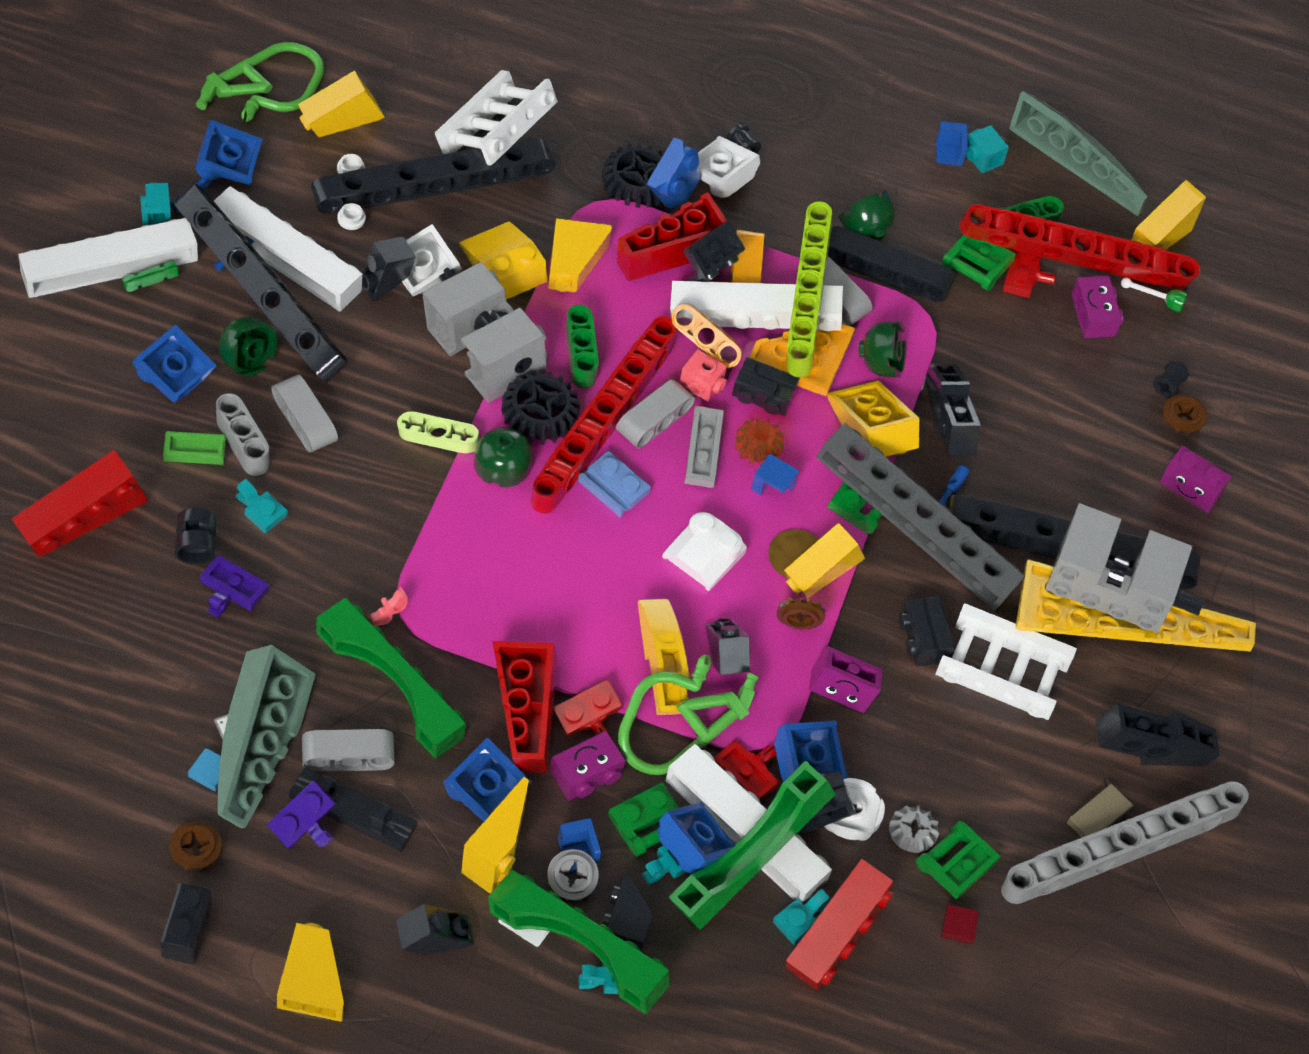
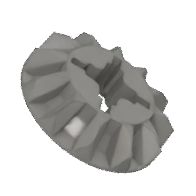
M906 805L903 809L895 811L889 823V833L894 843L901 849L920 853L930 849L936 843L939 835L938 821L934 820L931 811L926 812L919 805L916 807H908ZM914 820H917L920 830H918L913 838L912 829L909 826H911Z
M564 850L558 853L549 864L547 870L548 884L554 893L565 898L567 901L581 900L591 894L597 885L599 877L597 865L590 855L581 850ZM576 863V873L581 875L582 879H576L572 887H569V879L562 873L569 872L573 864Z

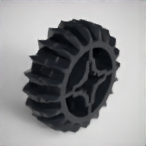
M629 143L626 149L619 146L616 152H611L609 158L604 162L601 175L603 187L607 191L608 198H615L616 201L625 200V205L629 206L630 202H635L636 208H640L641 204L647 207L652 205L658 208L662 201L646 184L663 157L661 150L653 151L651 145L648 148H643L641 143L637 147H633Z
M539 370L535 376L528 372L524 375V379L517 376L514 383H509L506 392L502 396L501 412L504 415V423L509 425V428L519 431L524 437H529L530 444L535 439L540 440L542 445L546 442V439L551 440L553 443L556 442L557 437L564 439L567 432L570 431L579 418L580 402L577 399V390H571L570 382L563 383L562 376L553 378L551 371L547 376L541 375ZM558 411H562L558 416L552 418V416L557 415Z

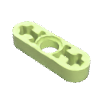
M412 411L402 414L397 420L400 437L414 443L460 453H472L475 451L476 445L480 440L478 429L474 425ZM437 428L446 430V433L440 437L431 435V432Z

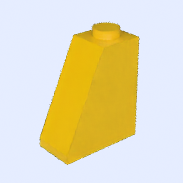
M355 71L298 104L303 113L299 118L307 131L312 129L318 137L384 118L374 96Z
M1187 180L1184 181L1135 229L1131 241L1168 249L1192 231L1206 196Z
M556 219L548 289L560 292H577L609 248L612 225Z
M838 523L784 570L789 577L786 583L796 595L802 592L809 598L859 564L865 557L858 543Z
M296 923L277 993L278 1009L342 1022L344 1000L329 930L315 923H306L305 925Z

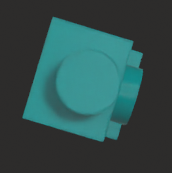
M168 183L145 184L146 195L140 196L142 225L150 226L170 221Z

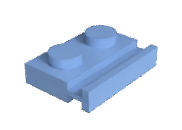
M610 451L590 465L586 472L579 474L578 478L579 483L620 518L624 515V512L632 509L650 494L651 490L650 485Z

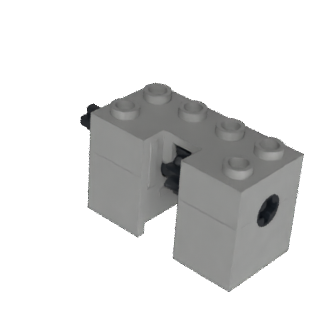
M482 262L459 274L454 269L445 268L443 270L444 273L439 275V279L442 282L422 292L428 331L449 356L468 348L467 355L470 358L471 368L465 371V376L488 403L503 396L509 383H514L517 376L524 379L526 372L532 376H535L538 370L541 374L547 372L546 359L548 355L545 350L544 341L546 340L544 330L540 325H535L521 308L516 310L511 308L505 300V290L499 283L497 275L493 270L489 271Z
M1081 503L1078 504L1064 536L1045 590L1053 592L1059 597L1079 602L1087 608L1097 609L1110 614L1116 619H1123L1138 625L1142 629L1157 633L1172 606L1196 615L1200 614L1204 599L1178 590L1192 549L1191 545L1150 530L1131 569L1128 567L1129 560L1116 555L1114 561L1108 560L1121 519Z

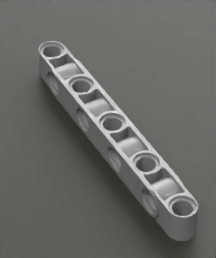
M1235 781L1227 782L1041 853L1028 861L1010 868L1001 886L1002 896L1010 903L1020 904L1038 896L1053 893L1209 831L1220 824L1238 817L1248 800L1249 793L1241 783ZM1175 819H1179L1183 824L1178 823ZM1121 839L1127 840L1131 845L1125 844ZM1067 860L1074 861L1078 866L1071 865ZM1013 881L1021 883L1024 887L1016 886Z

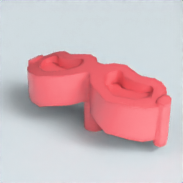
M399 587V590L394 593L390 600L382 598L381 602L384 607L367 616L372 626L388 624L392 620L393 614L399 613L406 608L408 596L402 587Z

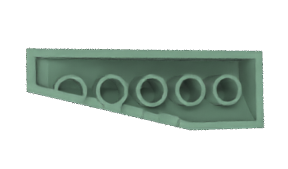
M1023 91L1019 96L1009 130L1136 216H1139L1148 196L1121 163L1094 137L1067 116L1061 114L1033 94Z
M273 645L246 652L230 705L223 737L218 779V815L241 829L246 828L263 797L262 790L267 783H271L276 774L274 769L278 761L284 759L289 750L287 748L288 743L292 737L297 736L301 728L316 675Z

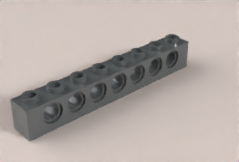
M846 423L826 441L817 454L816 458L850 488L855 490L864 500L994 611L997 610L1025 577L1014 564L1009 563L999 555L992 545L985 543L968 525L958 520L946 506L938 503L929 495L925 488L917 485L906 475L903 469L890 462L879 449L869 444L857 430L849 427Z

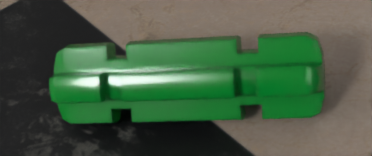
M171 260L162 263V267L156 265L137 271V275H134V273L122 277L123 286L127 292L139 289L138 286L140 285L144 288L164 281L165 277L167 279L177 277L179 275L178 267Z

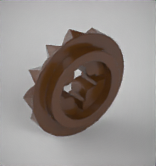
M1178 394L1170 397L1165 402L1162 417L1166 418L1167 426L1175 428L1176 433L1181 430L1189 435L1193 431L1198 433L1205 426L1208 414L1205 406L1198 399L1190 395ZM1180 412L1182 414L1191 413L1188 419L1186 417H1178Z
M800 597L795 600L787 598L786 602L779 603L777 618L781 623L794 629H811L824 622L825 609L821 607V603L812 602L811 598L806 600Z
M203 822L183 824L174 831L169 842V851L175 864H180L185 870L191 868L201 871L203 867L212 866L217 857L220 856L222 847L221 838L216 829ZM192 837H195L199 846H203L200 848L199 856H196L192 849H187L191 847Z

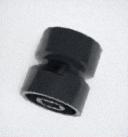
M190 508L178 514L175 557L179 561L190 565H202L213 560L217 517L212 512L201 508Z

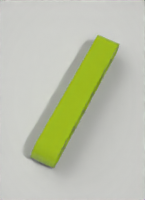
M821 201L811 203L806 211L787 345V370L795 377L809 375L814 362L832 227V209L830 205Z

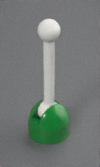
M1127 277L1121 280L1123 288L1131 287L1163 298L1169 309L1181 313L1188 292L1174 289L1165 294L1136 284Z

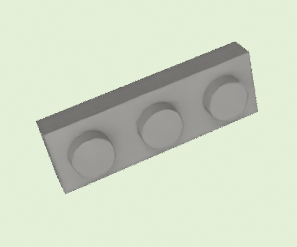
M695 406L684 484L714 488L724 410Z

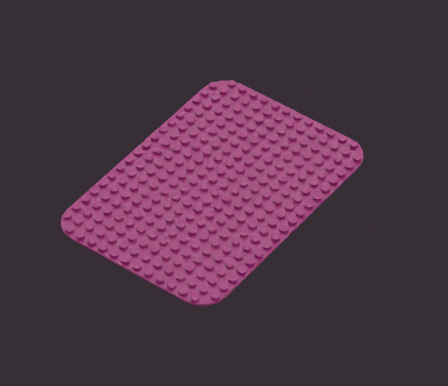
M615 199L594 201L577 210L570 220L612 225L609 248L577 292H560L548 289L551 255L546 265L547 282L535 288L526 307L525 314L535 325H540L546 335L544 343L548 355L546 359L547 372L541 375L547 376L551 371L553 378L562 376L563 383H571V390H577V399L580 402L579 417L637 339L644 334L652 321L660 316L671 318L672 281H680L695 271L691 264H686L628 281L617 264L618 238L645 224L652 225L658 222L659 217L666 214V212L642 204L640 208H636L635 202H630L629 206L625 205V200L616 201ZM764 246L761 283L796 284L800 258ZM732 265L718 270L719 274L707 282L730 283ZM846 274L869 297L873 309L870 314L850 326L855 328V333L828 393L879 381L913 412L928 372L929 364L935 352L937 332L931 316L916 300L896 290ZM574 305H584L593 314L599 363L596 382L588 389H580L574 386L570 379L565 326L567 312ZM900 321L904 326L905 332H899L901 341H906L904 370H897L901 375L900 378L881 377L870 372L865 365L864 357L859 356L860 340H864L868 330L879 322ZM720 327L737 341L742 349L739 363L734 367L726 368L724 378L727 379V383L720 394L715 393L709 401L694 396L695 402L685 415L640 449H637L616 429L589 466L606 452L610 451L651 486L650 494L632 509L624 512L621 518L578 481L552 512L540 513L533 509L531 505L533 482L542 471L549 457L563 440L561 437H557L555 443L546 439L543 445L540 440L535 439L530 444L533 458L532 468L529 471L528 477L520 484L507 488L500 487L498 483L490 482L488 484L477 475L474 468L475 451L472 453L458 452L400 574L397 590H399V587H402L408 596L406 608L399 612L403 622L415 636L432 646L496 669L492 641L554 643L557 654L555 690L576 696L608 679L623 709L617 712L625 714L635 688L643 679L651 675L650 661L645 660L638 610L639 600H669L681 632L690 679H693L691 675L696 669L698 659L704 654L711 657L705 624L714 623V620L718 618H730L749 636L750 672L720 675L714 668L711 657V666L705 677L707 678L706 681H703L700 690L697 692L687 689L688 699L725 692H733L737 696L740 687L743 686L747 679V673L758 676L759 679L754 687L755 694L748 710L749 714L742 720H735L708 744L724 750L736 740L747 751L752 753L761 752L767 745H771L774 748L778 727L783 724L799 723L811 693L809 686L812 668L829 644L857 565L809 597L812 602L821 603V607L825 609L824 622L811 629H794L778 620L777 610L779 603L786 602L787 598L794 600L798 599V597L805 600L809 598L802 592L796 595L786 583L788 578L783 577L773 568L768 556L770 543L781 532L793 529L807 531L820 539L838 523L858 543L861 551L868 537V533L863 532L827 508L830 500L844 483L816 458L826 441L842 426L827 396L798 387L786 416L769 414L760 406L752 403L744 404L737 397L732 396L735 379L746 357L750 356L756 341L766 337L769 340L781 337L783 332H787L790 329L776 328L769 330L749 327L744 329ZM702 328L699 331V337L704 342H711L715 338V333L710 328ZM677 329L673 349L631 409L670 379H674L679 383L682 368L697 349L703 353L705 352ZM726 346L721 350V356L723 359L731 361L737 357V352L733 347ZM502 396L490 403L483 399L472 422V425L478 429L479 438L492 429L499 427L509 428V425H505L504 415L501 412ZM695 406L724 410L714 488L684 484ZM558 411L557 415L552 416V418L558 416L562 411ZM769 454L800 471L793 490L788 489L785 493H781L769 485L761 495L751 490L754 474ZM897 454L887 456L886 458L894 464ZM867 502L860 513L868 515L873 506ZM700 512L710 513L741 536L742 541L747 547L745 555L710 591L706 590L705 586L671 561L662 557L667 548L689 525L691 517ZM653 686L647 690L635 716L636 719L692 739L698 736L682 714L657 715ZM726 705L694 711L708 728L725 714L729 708Z

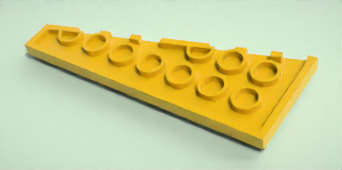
M1027 560L1024 567L1023 575L1025 577L1022 580L1015 629L1251 652L1255 644L1256 623L1201 608L1200 614L1196 615L1172 606L1158 633L1145 630L1136 624L1123 619H1116L1110 614L1094 608H1087L1079 602L1059 597L1053 592L1045 590L1053 566Z

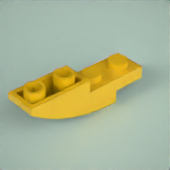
M639 600L638 610L645 660L650 661L651 674L669 671L689 678L681 632L669 600ZM669 682L653 685L657 715L681 714L676 706L681 701L688 699L687 689Z

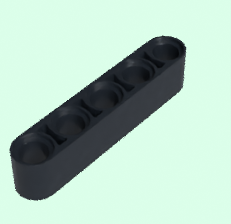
M839 226L831 227L828 257L838 266L933 302H943L946 300L955 280V274L950 268Z

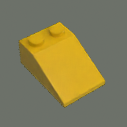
M510 221L459 242L460 247L472 266L482 262L489 271L493 270L499 283L505 290V300L547 282L546 260L534 242Z
M874 381L827 394V398L841 425L846 423L849 427L857 430L862 438L873 447L879 449L885 457L894 454H904L907 451L919 448V417L881 382Z
M525 777L520 780L464 844L461 873L490 894L512 870L515 862L514 856L525 810L529 780Z

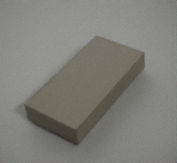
M1110 784L1071 816L1067 824L1082 838L1112 826L1131 810L1133 804Z

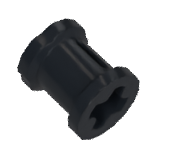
M746 124L736 125L728 132L727 140L756 154L760 151L761 143L753 139Z
M1178 361L1168 362L1165 367L1166 371L1162 376L1156 377L1153 382L1155 390L1164 397L1170 398L1174 396L1178 391L1177 387L1179 384L1185 382L1189 377L1188 369Z

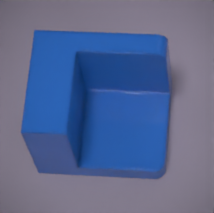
M941 121L936 135V163L962 166L967 152V124Z
M769 454L755 472L751 490L759 495L764 492L768 485L781 493H785L788 489L793 490L800 471Z
M591 818L561 824L557 838L561 852L568 849L581 850L590 855L598 866L601 850ZM576 863L573 864V867L570 869L569 872H573V871H576V870H577V869L575 868V867H576Z

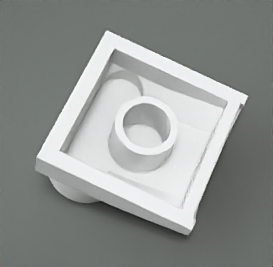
M718 136L716 140L698 152L701 180L709 184L710 192L713 195L721 198L730 196L752 180L760 165L758 154L721 136Z
M433 224L406 240L416 259L409 277L402 281V283L412 296L440 284L442 281L439 279V275L444 273L443 270L445 268L454 269L457 274L462 270L459 262Z
M700 512L691 517L689 525L667 548L662 557L671 561L705 586L706 590L710 591L745 555L747 547L742 541L741 536L710 513Z

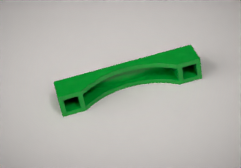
M344 598L316 617V633L336 654L351 656L365 661L384 672L396 683L411 707L415 722V738L435 759L464 739L466 721L463 715L457 709L453 710L445 702L443 694L437 688L432 689L425 681L422 672L417 667L412 668L405 660L404 654L397 646L392 647L388 643L378 626H372L366 620L364 612L358 605H352Z
M804 761L783 782L767 811L746 836L718 860L691 874L669 896L670 900L680 912L701 930L836 795L829 782L808 762Z
M511 870L488 896L490 914L513 929L551 931L567 936L588 948L607 967L616 984L619 998L642 1013L647 1014L669 987V970L661 960L657 958L651 959L646 956L631 941H623L615 936L613 931L606 925H598L590 920L581 909L577 907L572 908L565 904L553 891L547 892L537 886L536 882L528 875H520Z

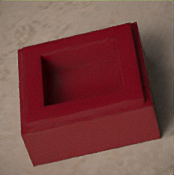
M947 904L941 937L972 944L975 939L979 911Z

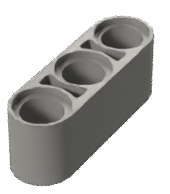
M828 257L824 285L843 286L842 323L851 326L872 312V303L869 297Z
M298 374L271 386L275 402L308 452L311 453L338 441V435L332 421L301 375Z
M670 379L628 411L617 423L616 430L637 449H640L685 415L693 406L695 397L676 380Z
M231 393L221 395L216 401V422L222 434H226L228 444L246 473L253 476L263 475L269 469L270 464L269 445L239 396Z
M313 730L304 733L302 736V766L312 771L386 770L395 764L394 735L389 730Z

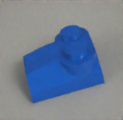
M210 120L201 142L195 169L202 178L206 177L210 178L209 180H216L222 177L250 185L263 139Z
M674 137L646 184L664 205L671 210L688 201L701 179L697 150L688 147L682 140Z
M176 324L132 362L136 367L139 378L144 382L152 383L173 403L180 401L217 367Z
M836 721L783 724L778 727L774 745L783 782L804 761L808 762L820 774L826 772L837 773L840 771L843 779L849 778L845 770Z
M487 737L442 783L445 785L447 794L453 800L462 802L484 822L523 777H527Z
M702 802L667 811L659 820L660 826L657 830L660 842L671 851L678 860L682 870L689 874L707 867L735 846Z

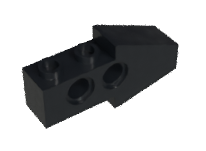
M929 364L926 385L934 432L940 433L948 455L958 457L976 455L981 424L969 397V381L957 364Z
M1117 704L1096 719L1099 747L1140 757L1141 765L1206 766L1220 756L1216 729L1180 712L1174 711L1169 716H1163Z

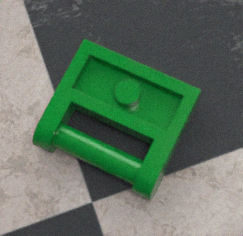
M963 235L946 253L942 260V265L950 269L953 268L981 284V288L989 292L999 277L1014 262L1016 254L1004 247ZM962 256L989 272L986 275L961 261L958 257Z
M845 482L827 506V508L868 534L874 532L878 526L877 521L882 516L874 507L868 515L860 513L867 501Z
M660 783L609 809L608 817L634 856L639 857L646 853L647 848L659 843L660 840L658 829L641 838L636 834L660 822L659 820L667 811L675 810L679 807L664 784Z
M958 821L951 828L952 832L927 854L923 853L916 859L918 868L922 872L930 874L956 900L989 871L1001 857L962 821ZM959 841L967 844L943 867L937 863Z

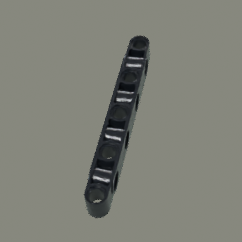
M533 139L515 142L492 165H487L482 150L477 148L323 176L311 183V190L318 211L322 214H332L339 212L344 205L349 203L357 204L364 209L542 176L552 172L555 169L556 163L548 142L545 139Z
M193 183L174 202L177 209L316 375L328 383L348 364L347 358L209 194L198 184ZM213 217L212 223L207 227L208 220ZM246 256V262L241 267V260ZM280 296V303L275 307V300ZM315 337L314 345L309 348V341Z
M951 495L946 501V507L951 511V514L963 524L968 525L983 541L1054 559L1058 556L1064 536L1071 523L1070 520L964 495ZM1117 532L1108 560L1114 561L1116 555L1129 560L1128 567L1132 569L1135 559L1138 557L1146 539ZM1193 551L1190 552L1179 585L1180 589H1191L1197 585L1200 556Z

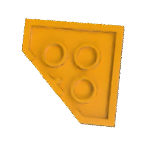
M842 324L841 330H818L812 371L809 375L800 377L798 387L827 396L853 339L855 328ZM789 331L783 332L781 337L771 340L768 337L757 340L749 358L789 373L787 370Z

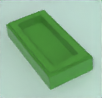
M166 431L163 461L224 465L226 434Z

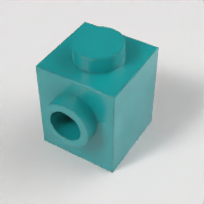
M990 125L983 129H976L969 134L966 157L983 174L1004 165L1009 147Z

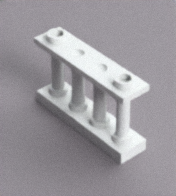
M501 70L435 132L442 153L457 152L463 145L479 148L483 152L487 165H492L558 102L550 79H544L534 90L515 87L510 72ZM513 98L523 99L517 106L507 104ZM497 113L507 115L500 122L491 120ZM480 129L490 131L484 138L474 136Z
M964 603L955 628L963 631L952 658L945 655L942 656L935 675L943 677L947 682L960 684L1027 711L1034 717L1049 720L1057 702L1048 697L1058 670L1067 673L1077 648L1035 631L1015 629V623ZM974 636L990 642L980 670L963 663ZM1002 647L1019 654L1008 681L992 675ZM1030 659L1047 665L1037 693L1020 686Z

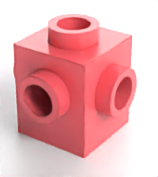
M697 349L682 368L679 384L689 390L692 395L709 401L715 393L720 394L727 383V379L724 378L727 366L722 364L717 358L710 357Z

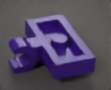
M220 555L200 575V582L216 591L208 601V604L212 605L208 609V613L217 618L224 613L230 600L252 611L269 591L268 583Z
M313 780L267 826L287 848H292L307 832L319 847H325L334 838L319 821L337 803L316 780Z

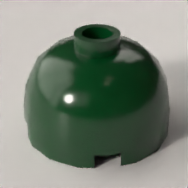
M882 191V197L879 198L877 193L870 195L850 206L851 213L845 216L844 212L838 216L844 228L872 239L880 240L888 235L886 230L893 224L895 208L888 192Z
M237 318L224 328L218 345L219 354L225 365L231 370L245 377L255 376L265 370L266 366H263V364L267 361L268 357L273 359L277 348V334L269 324L258 318Z
M879 322L868 330L864 340H860L859 356L864 357L865 365L870 372L887 378L901 377L897 370H904L906 358V341H901L899 333L905 332L902 322Z
M507 427L492 429L484 434L476 445L474 468L477 475L488 484L490 482L498 483L500 487L505 488L518 485L528 477L529 471L532 468V448L529 441L515 429Z

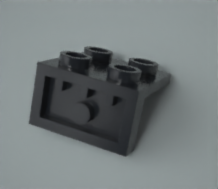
M729 221L723 222L682 250L695 271L680 281L707 282L719 274L718 270L723 267L727 268L739 260L737 255L746 249Z

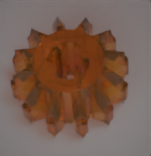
M758 416L753 422L746 419L743 426L737 430L735 436V450L740 451V459L749 458L750 465L754 461L759 462L761 465L769 454L776 458L780 456L783 452L785 438L784 433L779 432V424L770 425L769 418L762 422Z

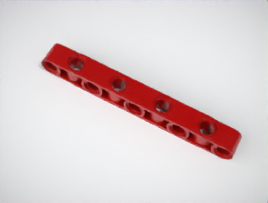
M975 204L967 210L959 223L960 231L969 238L1149 284L1184 289L1200 273L1198 262L1189 256L1010 210ZM971 218L976 219L979 224L974 223ZM1024 231L1028 232L1031 237L1026 236ZM1076 244L1080 245L1083 250L1079 249ZM1128 257L1132 258L1135 263L1131 262ZM1180 270L1184 271L1187 276L1183 275Z
M660 316L652 321L549 457L542 471L533 482L531 505L537 512L549 513L558 506L566 493L578 481L579 474L584 473L614 432L619 420L631 409L658 372L665 358L673 349L677 328L673 325L670 317Z

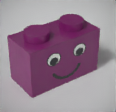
M1077 277L1071 296L1083 338L1115 337L1119 326L1123 324V311L1118 308L1116 301L1117 290L1112 286L1110 277Z
M1182 446L1169 462L1160 483L1209 513L1223 495L1232 476L1185 446Z
M828 646L812 668L809 690L864 713L881 691L883 669Z
M607 731L553 756L550 773L567 800L570 801L576 797L584 798L591 794L596 787L603 784L610 785L620 779L623 774L625 759Z

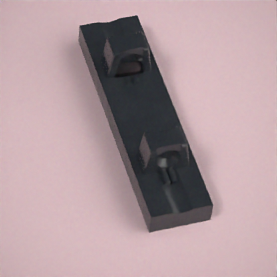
M304 767L289 791V798L294 799L313 780H316L327 793L329 791L333 793L331 797L337 803L326 816L400 852L403 851L417 827L416 820L393 810L392 807L382 802L379 803L347 788L328 776L320 775Z

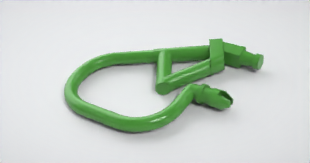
M294 42L276 43L218 75L214 72L208 75L196 106L201 110H205L208 102L212 101L215 94L222 98L236 95L269 93L273 86L253 67L277 53L295 52L308 57L315 65V73L304 94L299 99L291 102H278L253 95L246 102V107H244L241 117L243 121L245 118L246 122L251 121L259 106L280 112L300 109L298 104L315 94L325 72L323 60L316 51L305 45ZM242 73L253 82L235 85L226 84Z
M704 654L698 659L696 669L691 675L693 679L669 671L657 672L647 676L635 688L619 728L618 743L624 759L629 765L640 772L649 775L667 774L669 766L694 744L700 749L704 748L735 720H742L749 714L748 710L755 694V683L759 677L747 673V679L743 686L740 687L737 696L733 692H725L685 699L678 703L676 708L698 736L670 761L663 764H651L639 759L633 753L629 743L630 729L644 694L653 685L662 682L673 683L693 692L699 691L703 681L707 679L705 677L711 666V657ZM726 705L729 708L725 714L708 728L694 711Z

